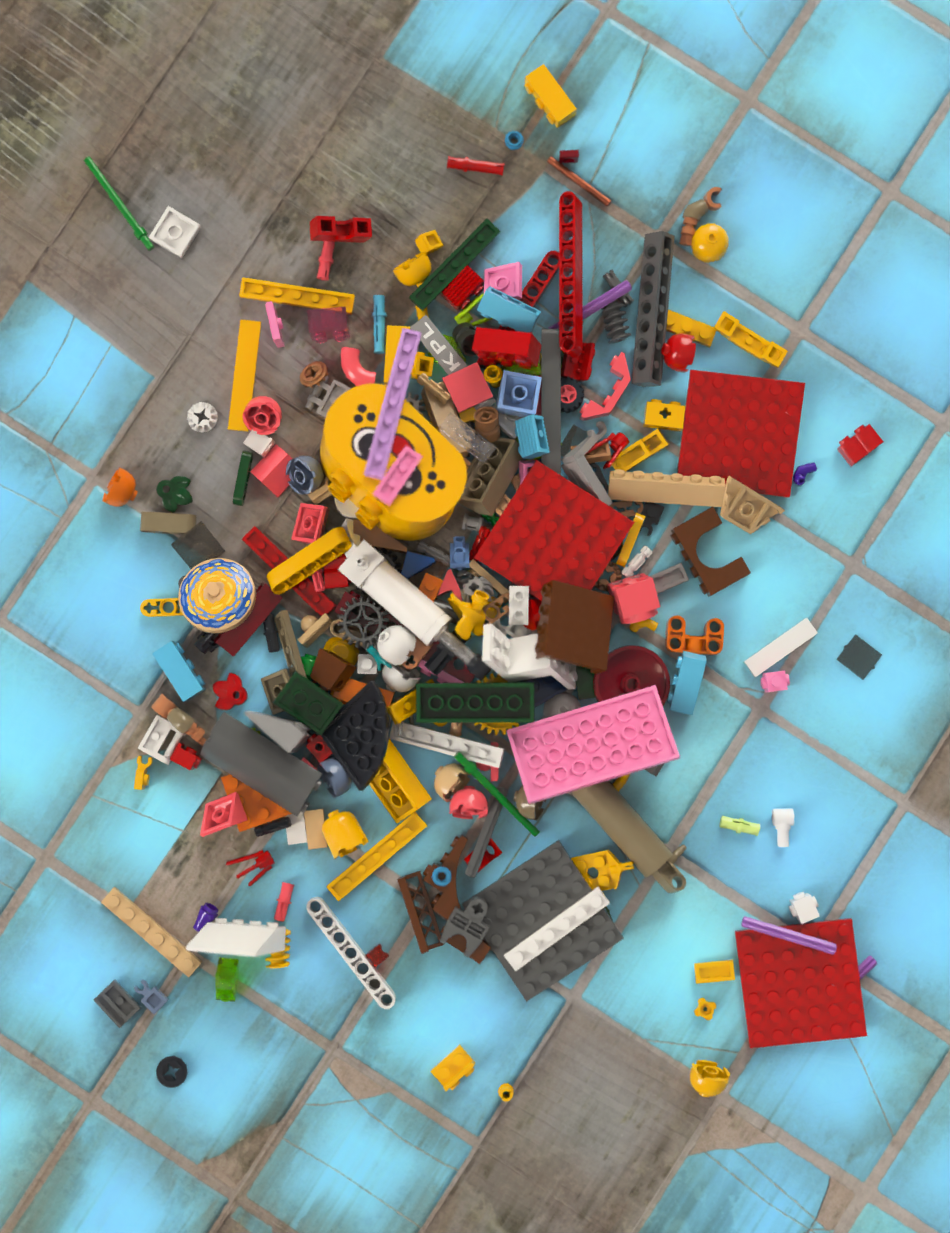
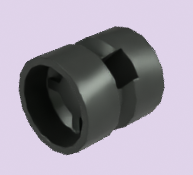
M465 322L460 323L454 328L452 339L466 356H476L477 354L472 350L476 329L470 323Z

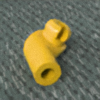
M647 619L631 623L629 629L632 632H638L639 629L646 627L655 631L659 623Z
M630 774L618 777L612 785L620 791L626 784Z

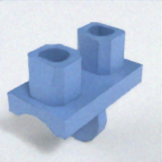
M464 536L453 537V543H450V568L456 570L469 568V543H465Z

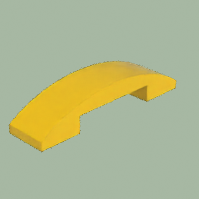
M723 311L714 329L744 351L778 368L788 351L773 341L769 342L740 324L738 319Z

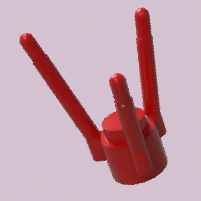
M618 432L616 435L611 433L607 438L593 445L587 452L589 453L611 441L609 446L614 452L611 455V460L607 461L603 466L604 470L612 466L622 450L629 444L628 438L621 432Z
M260 850L257 853L228 861L226 865L258 857L255 859L256 864L236 875L238 879L258 867L263 869L248 883L251 886L267 871L272 869V865L275 862L268 850L265 852Z

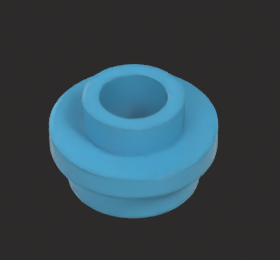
M510 131L507 133L505 144L509 149L517 150L522 147L524 138L520 132ZM515 138L518 142L513 144L511 139Z
M437 867L432 873V880L438 886H445L451 881V872L446 867ZM441 872L446 875L443 880L438 878V874Z

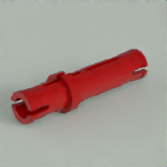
M448 156L447 168L463 170V172L474 171L503 176L504 163L469 159V157L457 158Z

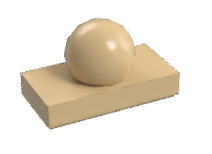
M326 613L319 619L312 615L303 617L300 625L305 633L297 640L305 648H308L330 627L333 620Z

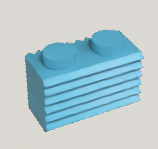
M532 414L515 421V434L519 441L518 451L523 459L531 460L550 452L543 416Z

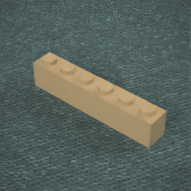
M617 469L609 473L608 495L611 500L722 507L726 485L725 478L719 476H683L679 473L667 475L661 472H625L624 470Z

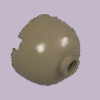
M522 785L519 791L516 790L514 794L517 810L523 817L538 821L544 811L541 808L543 801L546 802L547 799L529 804Z

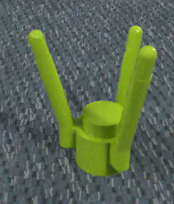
M484 294L477 296L463 311L454 317L458 324L466 322L477 326L493 319L482 318L471 323L473 318L469 311L482 300Z

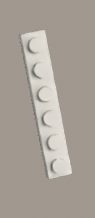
M393 722L389 736L392 740L452 756L460 752L467 760L496 768L501 767L505 750L504 748L406 722L402 723L401 736H398V724L395 725Z
M596 887L505 953L504 957L513 969L517 971L607 906L610 901L601 889Z

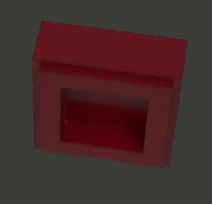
M560 150V163L578 162L579 150Z

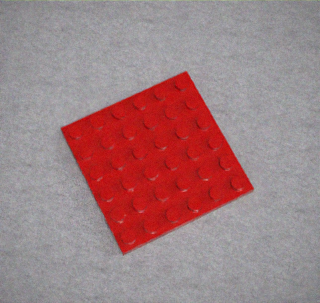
M690 370L677 473L683 476H719L725 478V485L728 476H731L759 494L790 497L805 383Z
M536 460L474 558L517 586H529V593L542 601V587L552 580L591 590L635 522Z
M852 918L779 926L835 943L837 945L835 954L823 952L751 929L735 931L750 1048L867 1036Z

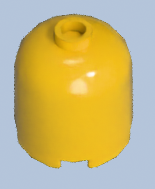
M335 810L328 814L329 818L322 825L323 835L334 859H337L338 856L340 858L356 851V846L360 844L364 846L369 842L357 818L350 811L339 812V810Z

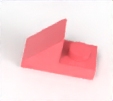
M449 569L446 572L437 596L439 597L452 591L460 601H463L458 583L452 570Z

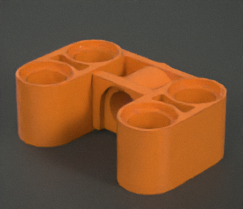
M673 616L667 621L665 646L668 651L672 653L687 651L700 655H716L722 651L724 623L720 619L713 618L706 622L704 636L685 634L686 623L681 616ZM672 620L680 621L681 627L679 630L672 628ZM711 622L718 624L719 630L717 632L710 630ZM673 638L677 639L680 643L677 649H673L670 646V641ZM710 641H715L718 645L715 652L711 651L708 647Z

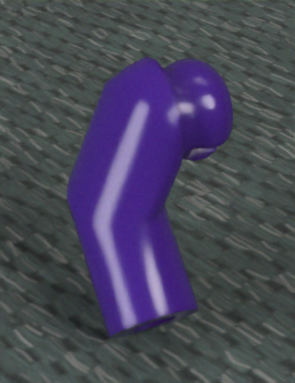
M815 462L798 466L793 475V482L797 485H803L806 475L817 471Z

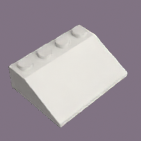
M215 918L214 922H208L186 946V950L254 957L285 950L286 927L278 926L277 922H267V925H261V921H249L248 924L244 923V920L233 919L232 922H227V918Z

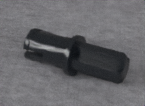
M269 614L263 621L265 630L263 635L266 636L269 653H274L280 650L277 637L278 630L276 631L274 614Z

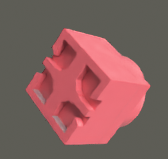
M641 573L607 584L609 595L614 596V613L619 616L622 624L644 621L658 614L657 608H660V603L652 577Z

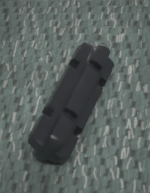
M289 817L255 827V835L259 837L282 830V828H289L292 826Z

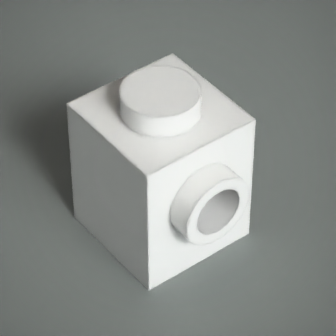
M800 892L793 895L794 899L789 900L791 903L789 910L793 917H797L799 923L803 924L820 917L816 909L819 906L814 896L811 897L808 893Z

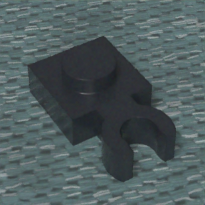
M645 502L641 515L645 516L641 529L643 527L648 528L647 536L652 534L653 528L651 525H658L664 510L663 506L651 502Z

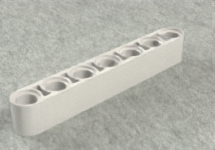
M321 897L311 898L306 906L310 916L378 1005L383 1009L392 1008L396 1000L394 991ZM313 901L320 903L321 909L319 911H314L311 908ZM330 917L333 920L332 926H325L323 918ZM335 933H343L345 936L344 941H336ZM354 948L357 954L355 957H349L346 950ZM361 963L366 964L368 971L365 973L360 972L358 965ZM378 979L380 986L373 988L370 985V980ZM385 994L390 995L392 1002L384 1003L382 996Z

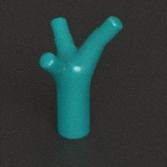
M370 645L366 649L376 660L378 671L381 670V664L386 665L390 669L392 668V665L385 661L373 646Z

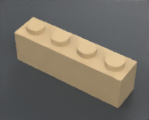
M443 381L437 383L443 388L442 391L448 392ZM424 386L421 396L432 426L460 452L463 458L467 457L471 444L469 439L465 437L464 424L459 421L458 411L451 397L447 403L443 404L438 400V397H434Z

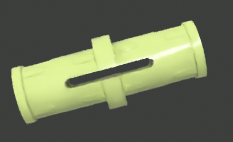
M722 815L720 820V828L736 831V833L743 832L758 836L760 831V824L744 821L742 818L734 819Z

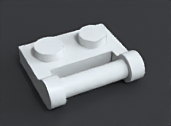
M156 715L138 749L169 765L173 752L186 733L182 734L170 721L160 715ZM173 730L176 734L164 755H162L159 751L170 731Z

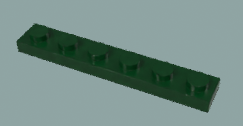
M486 218L409 296V299L423 312L501 231Z

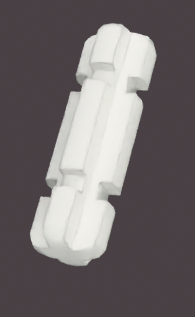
M643 546L640 554L637 553L627 564L629 566H625L621 571L622 575L626 578L633 576V572H636L646 561L645 558L651 556V549Z

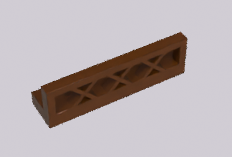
M417 871L399 877L397 880L421 954L444 945L440 942L441 933L421 872ZM418 876L420 884L417 890L409 887L407 879ZM417 894L425 898L426 903L423 909L414 903ZM423 913L431 916L432 921L429 927L420 922ZM428 932L436 934L439 942L428 945L426 940Z

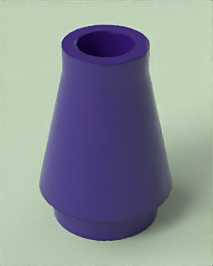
M210 903L202 905L193 928L200 932L208 922H212L218 916V908Z

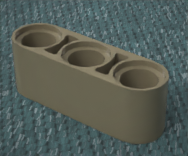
M141 512L140 531L195 535L197 516L191 514Z

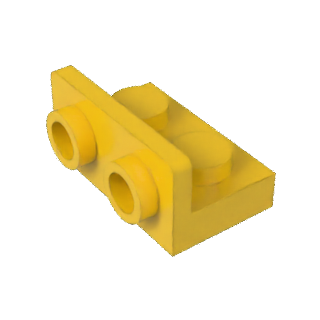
M459 1044L431 1069V1073L443 1085L445 1091L449 1088L453 1090L459 1085V1079L464 1075L468 1077L475 1070L473 1068L475 1061Z

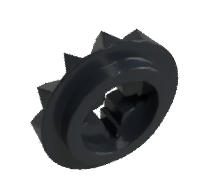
M176 1056L165 1057L159 1062L156 1069L159 1082L169 1088L180 1086L188 1074L187 1065L182 1058ZM169 1066L173 1069L179 1068L175 1073V1077L172 1074L165 1075L170 1070Z

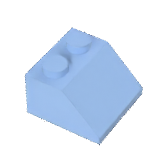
M504 370L495 409L501 414L523 418L532 414L536 415L542 377Z

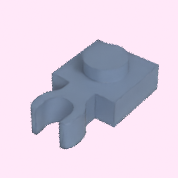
M141 980L140 982L144 985V989L140 990L136 986L134 990L144 996L141 1002L155 1014L169 999L156 986L150 989L148 983L145 980Z

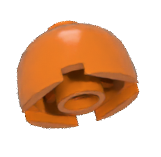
M119 467L107 486L108 494L104 493L102 501L114 507L126 505L129 500L134 501L138 491L135 490L136 482L132 474Z

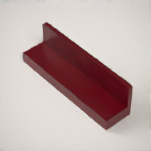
M262 582L256 589L255 604L248 618L238 627L219 633L213 641L230 655L235 656L282 600V597L279 594H274L271 587Z

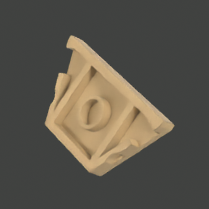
M728 476L720 516L752 534L760 526L770 522L771 517L777 513L782 514L785 511L782 507Z

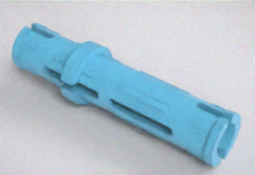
M384 295L373 296L372 318H374L375 354H384L386 352L385 318L387 313L385 312Z

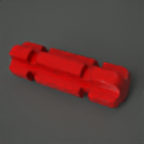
M480 527L479 534L469 553V560L478 561L474 557L488 537L490 528Z

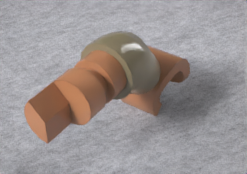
M720 187L711 188L704 195L703 199L686 207L682 217L685 226H682L681 245L691 246V239L696 230L694 227L697 226L700 218L709 210L715 211L722 207L720 203L715 204L711 200V195H718L722 189Z
M161 694L151 708L163 718L168 719L182 734L186 733L187 735L191 734V738L203 746L207 740L203 737L205 730L200 726L197 727L192 717L179 709L165 695Z

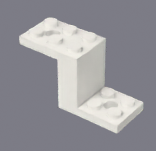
M492 624L484 625L482 661L508 682L553 676L568 690L576 689V681L578 679L576 665L545 657L535 659V645L538 640V633L509 639Z

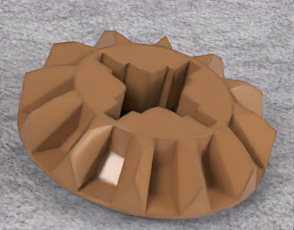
M321 361L310 363L302 370L300 382L306 388H314L316 384L320 385V382L325 381V376L328 375V367Z
M609 561L604 570L607 573L614 572L609 577L610 583L621 580V569L616 563ZM598 579L594 586L599 590L608 591L607 584H609V581L607 579Z

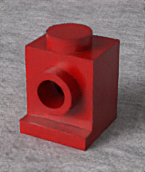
M314 733L307 739L309 744L306 747L319 763L325 761L333 754L321 735ZM318 743L323 746L321 751L316 749Z
M179 742L170 760L190 771L194 768L197 769L202 758L196 754L197 751L189 746L184 748L185 744Z

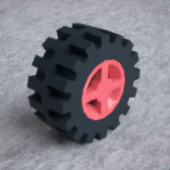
M571 377L561 378V413L576 411L584 399V389L580 382L578 383L576 379H570Z

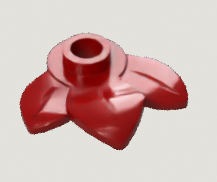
M229 673L227 681H217L213 684V691L219 697L215 707L220 710H230L234 705H242L247 700L248 694L246 689L242 687V680L234 673ZM239 692L240 696L236 699L235 694Z

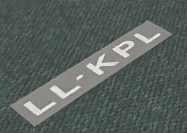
M427 315L410 327L411 330L422 333L420 341L448 375L467 367V364ZM491 398L474 406V408L477 410L481 407H491L496 403V400Z

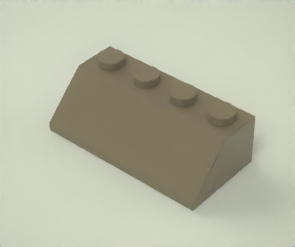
M499 437L495 442L481 444L478 453L467 470L465 488L458 503L478 514L489 516L494 514L519 467V461L523 460L518 451L519 443L516 440Z

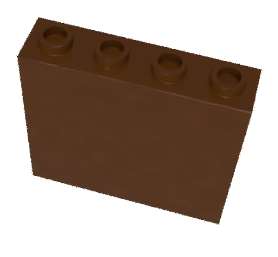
M555 580L544 584L541 590L542 604L539 608L540 622L537 626L538 640L535 645V659L545 657L591 669L590 673L594 674L607 671L614 596Z

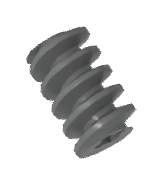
M613 301L601 308L604 310L602 316L606 317L603 322L608 324L605 330L609 332L607 334V338L611 339L608 342L609 344L624 341L631 336V333H625L630 327L623 325V323L628 321L627 318H622L626 311H620L625 305L619 304L618 301Z

